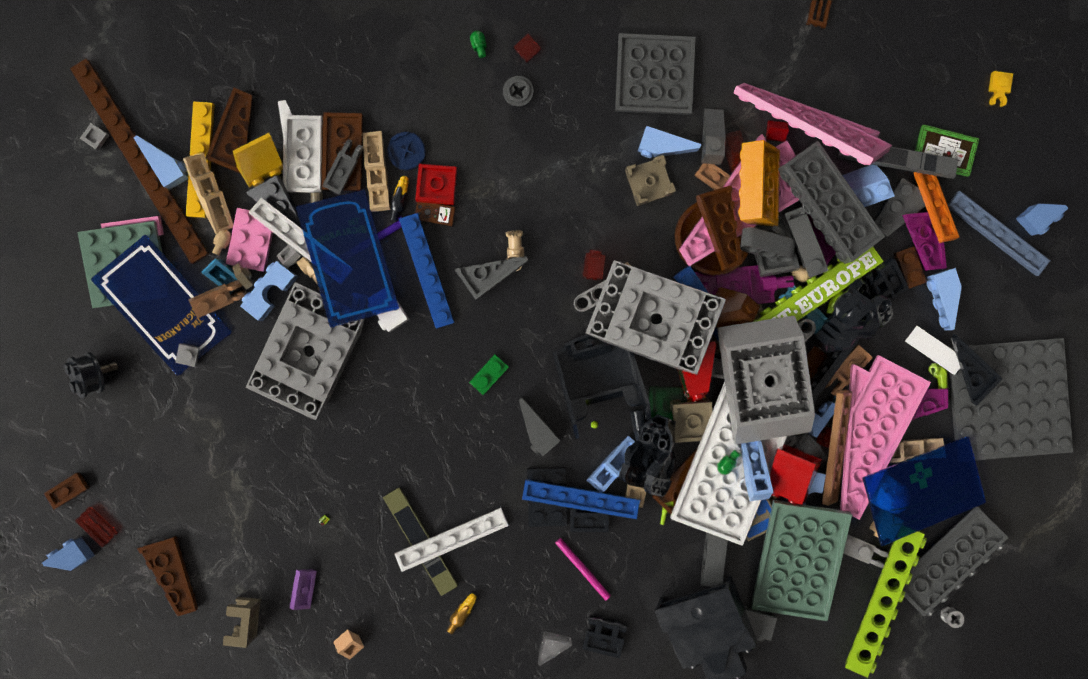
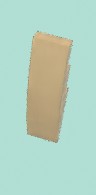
M382 131L362 133L371 212L390 210Z
M200 152L183 158L194 189L215 234H218L221 230L232 229L233 222L223 192L219 191L214 174L209 170L204 153Z
M943 438L901 440L890 462L945 458Z

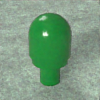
M474 31L470 35V42L474 51L478 52L479 58H483L486 56L487 42L481 31Z
M734 450L730 455L726 454L717 464L718 472L722 475L730 474L736 467V459L740 456V453Z

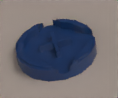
M401 132L392 137L387 153L389 160L395 167L400 170L409 171L416 169L419 164H422L425 159L426 149L419 136L411 132Z

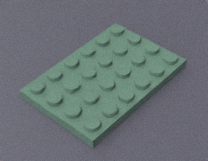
M773 500L751 609L828 621L851 523V512L809 505H795L789 502Z

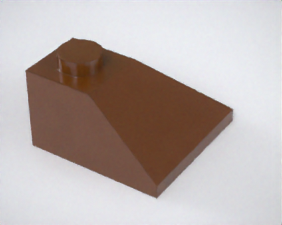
M723 287L718 288L715 296L724 298L726 301L715 328L753 322L760 305L747 294Z

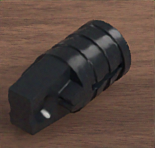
M644 408L630 411L632 429L636 441L639 439L641 427L649 421L646 418Z

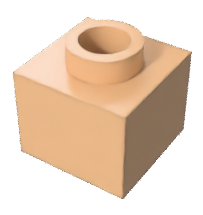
M348 629L334 641L338 653L348 659H351L364 648L359 635Z

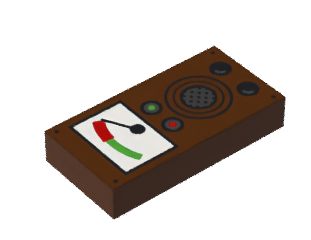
M417 202L415 213H418L420 221L453 226L456 208L440 204Z

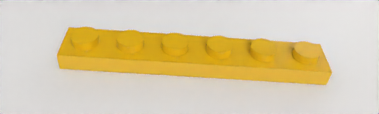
M193 102L190 156L202 152L206 158L213 138L215 108L213 103ZM206 160V161H207V164H208V167H209V170H210V169H211V162L208 161V160ZM188 174L186 216L207 218Z

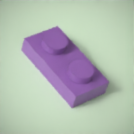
M313 569L296 570L290 602L291 609H310L317 571Z

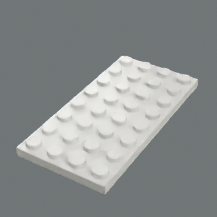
M724 381L670 518L743 546L761 500H749L745 483L741 444L735 445L733 441ZM787 436L761 440L769 475L778 448L784 445ZM734 450L739 452L740 456L736 459L737 464L732 472L728 475L720 474L717 470V464L726 454L730 455Z

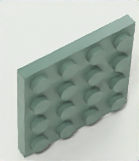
M156 221L77 232L92 308L118 305L101 285L104 282L102 277L141 245L144 248L149 245L164 262ZM141 249L106 278L109 282L105 285L122 304L171 297L166 269L149 250L144 253Z

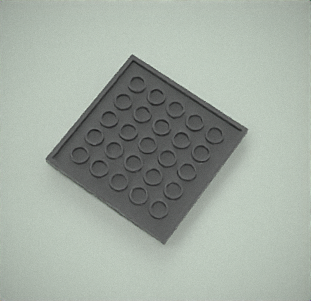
M1064 338L970 345L969 347L1003 379L978 406H975L971 403L961 369L955 375L949 372L956 461L1072 453L1073 443Z

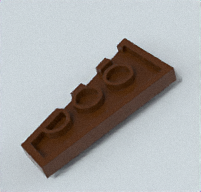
M233 87L206 155V160L240 173L233 150L247 143L252 95Z
M174 536L137 548L138 552L145 558L149 570H152L157 578L155 580L158 585H161L166 593L165 596L176 615L181 616L198 610L177 537Z

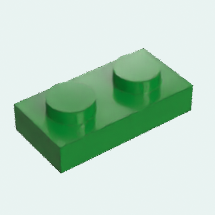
M495 354L469 383L484 395L509 366Z

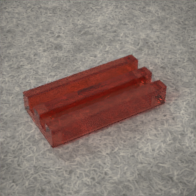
M91 506L75 520L101 547L106 546L118 533ZM88 514H90L110 535L108 536L101 529V527L88 516Z

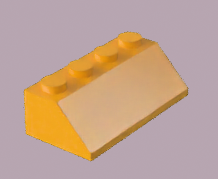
M765 140L742 143V150L740 151L742 162L739 172L741 179L739 197L741 201L738 210L740 220L747 224L778 226L780 175L778 168L780 167V150Z

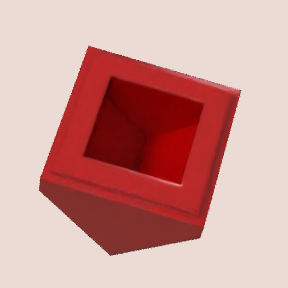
M768 120L766 140L785 142L789 131L788 123Z

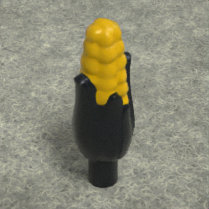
M407 176L400 178L390 201V209L392 210L390 219L394 221L398 220L399 212H403L409 184Z

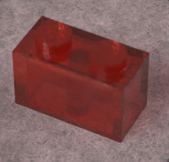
M590 250L589 253H586L584 256L582 279L601 281L603 279L606 255H601L602 252L597 250Z

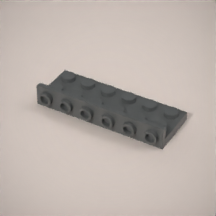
M819 141L814 142L778 168L781 178L791 187L792 194L800 200L803 210L812 217L815 227L821 230L827 244L833 247L836 257L844 264L853 262L885 237Z
M974 506L919 558L916 567L912 566L910 573L913 575L909 585L905 584L903 591H905L904 597L921 616L932 615L936 611L935 606L940 602L944 603L951 596L949 594L951 591L961 588L965 583L963 580L967 576L972 577L979 570L977 567L981 563H987L993 557L991 554L995 550H1001L1007 544L1005 541L1009 537L977 506ZM896 579L892 585L894 587L898 586L899 581Z

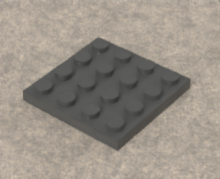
M619 33L615 112L691 115L695 37Z

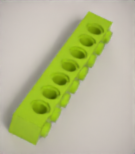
M906 524L900 525L845 662V668L867 678L869 673H874L877 663L874 662L877 655H881L884 645L881 644L883 638H888L891 631L889 623L891 619L895 620L898 609H896L897 603L902 602L905 596L903 588L905 584L909 585L913 575L910 573L912 566L916 567L919 561L918 550L919 548L923 549L927 538L924 537L925 533ZM906 542L913 544V549L909 552L902 549V545ZM902 560L906 563V567L904 569H897L895 563ZM891 578H895L899 581V585L891 587L888 585V581ZM888 596L892 599V602L885 605L881 602V598ZM882 614L885 620L883 622H876L874 616ZM875 632L878 637L875 640H870L867 634ZM868 650L871 655L866 658L862 657L860 651Z

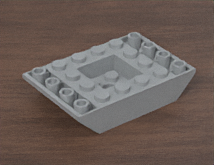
M614 260L586 334L670 367L697 375L726 299ZM656 314L662 316V322L658 325L653 324L651 321L652 317Z
M295 282L245 388L311 419L317 420L329 402L355 347L366 315L361 313L338 320L337 316H331L326 296ZM330 299L333 312H339L340 316L357 312L348 306ZM309 345L314 348V354L311 357L305 354V348Z
M795 316L717 327L734 444L811 432L815 411L804 335ZM769 375L774 378V383L770 387L765 384V379Z

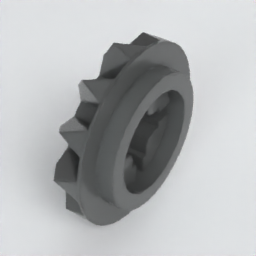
M523 76L511 77L504 84L503 95L511 106L521 107L527 105L533 97L532 83ZM514 85L518 89H523L522 97L518 94L513 95L515 93Z

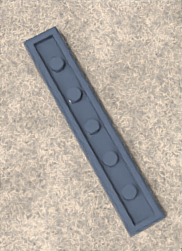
M958 191L948 203L949 210L1035 276H1039L1051 261L961 191Z

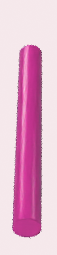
M559 538L555 544L605 601L609 599L611 595L566 543Z

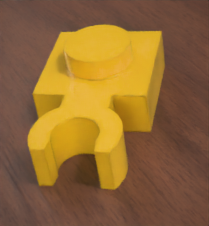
M998 71L991 73L988 92H994V95L990 98V105L996 104V99L1000 100V107L1006 105L1007 98L1005 94L1011 93L1012 73Z

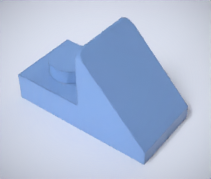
M827 401L819 407V414L815 413L812 430L808 432L811 436L817 438L833 416L834 402Z

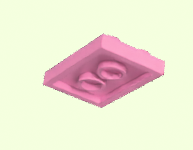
M237 208L226 264L234 266L239 263L243 268L247 267L248 269L265 272L273 232L249 214L250 210Z

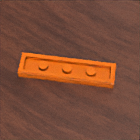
M914 172L913 174L939 243L958 239L959 234L937 176Z

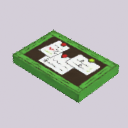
M922 125L915 151L957 158L956 174L968 177L971 173L979 139Z

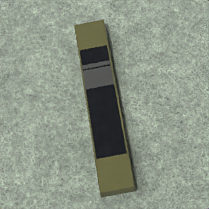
M400 487L383 497L411 546L430 538ZM441 555L422 563L441 596L458 586Z

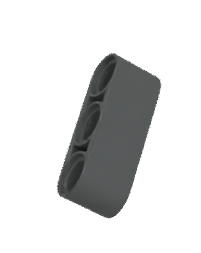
M747 227L742 230L740 249L777 261L791 262L794 258L796 241L792 238Z
M706 533L701 586L714 587L723 583L728 540L710 533Z

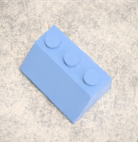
M871 164L842 175L864 207L894 197L888 178L877 165Z

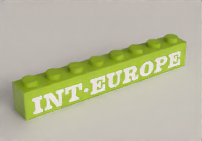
M871 247L850 263L844 264L837 259L839 263L834 266L832 264L827 266L829 271L824 272L818 277L816 275L806 281L808 284L804 287L798 286L793 289L791 296L787 299L784 296L777 300L775 307L772 309L767 307L759 313L761 316L756 320L754 319L753 322L795 316L798 321L884 261L874 247Z

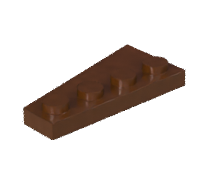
M732 185L696 196L722 271L742 264L740 242L736 235V229L738 228L737 220L735 221L733 212L735 205L731 197V192H733Z

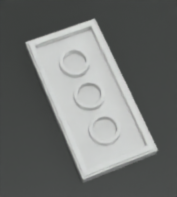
M284 115L283 183L288 193H322L323 116Z

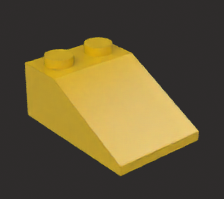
M269 133L233 150L237 168L249 187H257L264 182V179L280 175L283 170V164Z

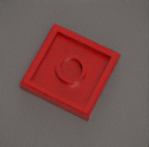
M419 164L415 201L454 205L457 167Z

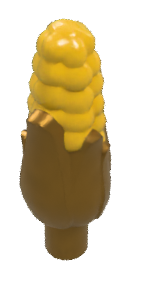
M470 594L462 604H459V607L450 617L451 624L447 632L453 634L457 627H462L465 624L476 602L477 596L475 594Z

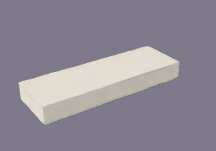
M916 326L905 340V342L953 375L960 369L955 351L920 327Z

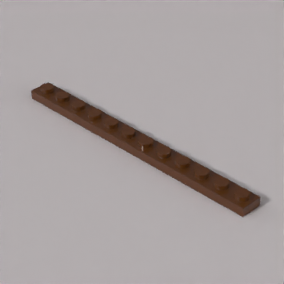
M86 58L71 67L72 73L190 263L195 264L208 256L209 252L169 189L163 187L133 138L136 136L90 60Z

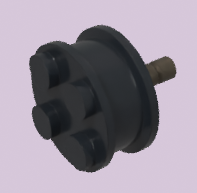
M86 352L83 357L79 358L69 357L67 363L63 365L71 381L69 382L71 392L77 393L80 398L87 397L88 393L103 392V374L118 369L115 362L100 366L91 352Z

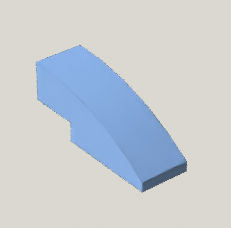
M627 436L588 477L587 481L598 492H604L616 477H619L622 464L625 463V451L635 442L630 436Z

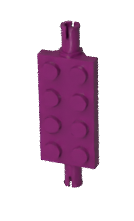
M758 266L737 267L735 270L720 276H707L695 272L709 294L715 295L718 288L723 287L747 294L758 304L774 303V293L778 288L794 287V282L786 283V281L794 280L793 275L760 277Z

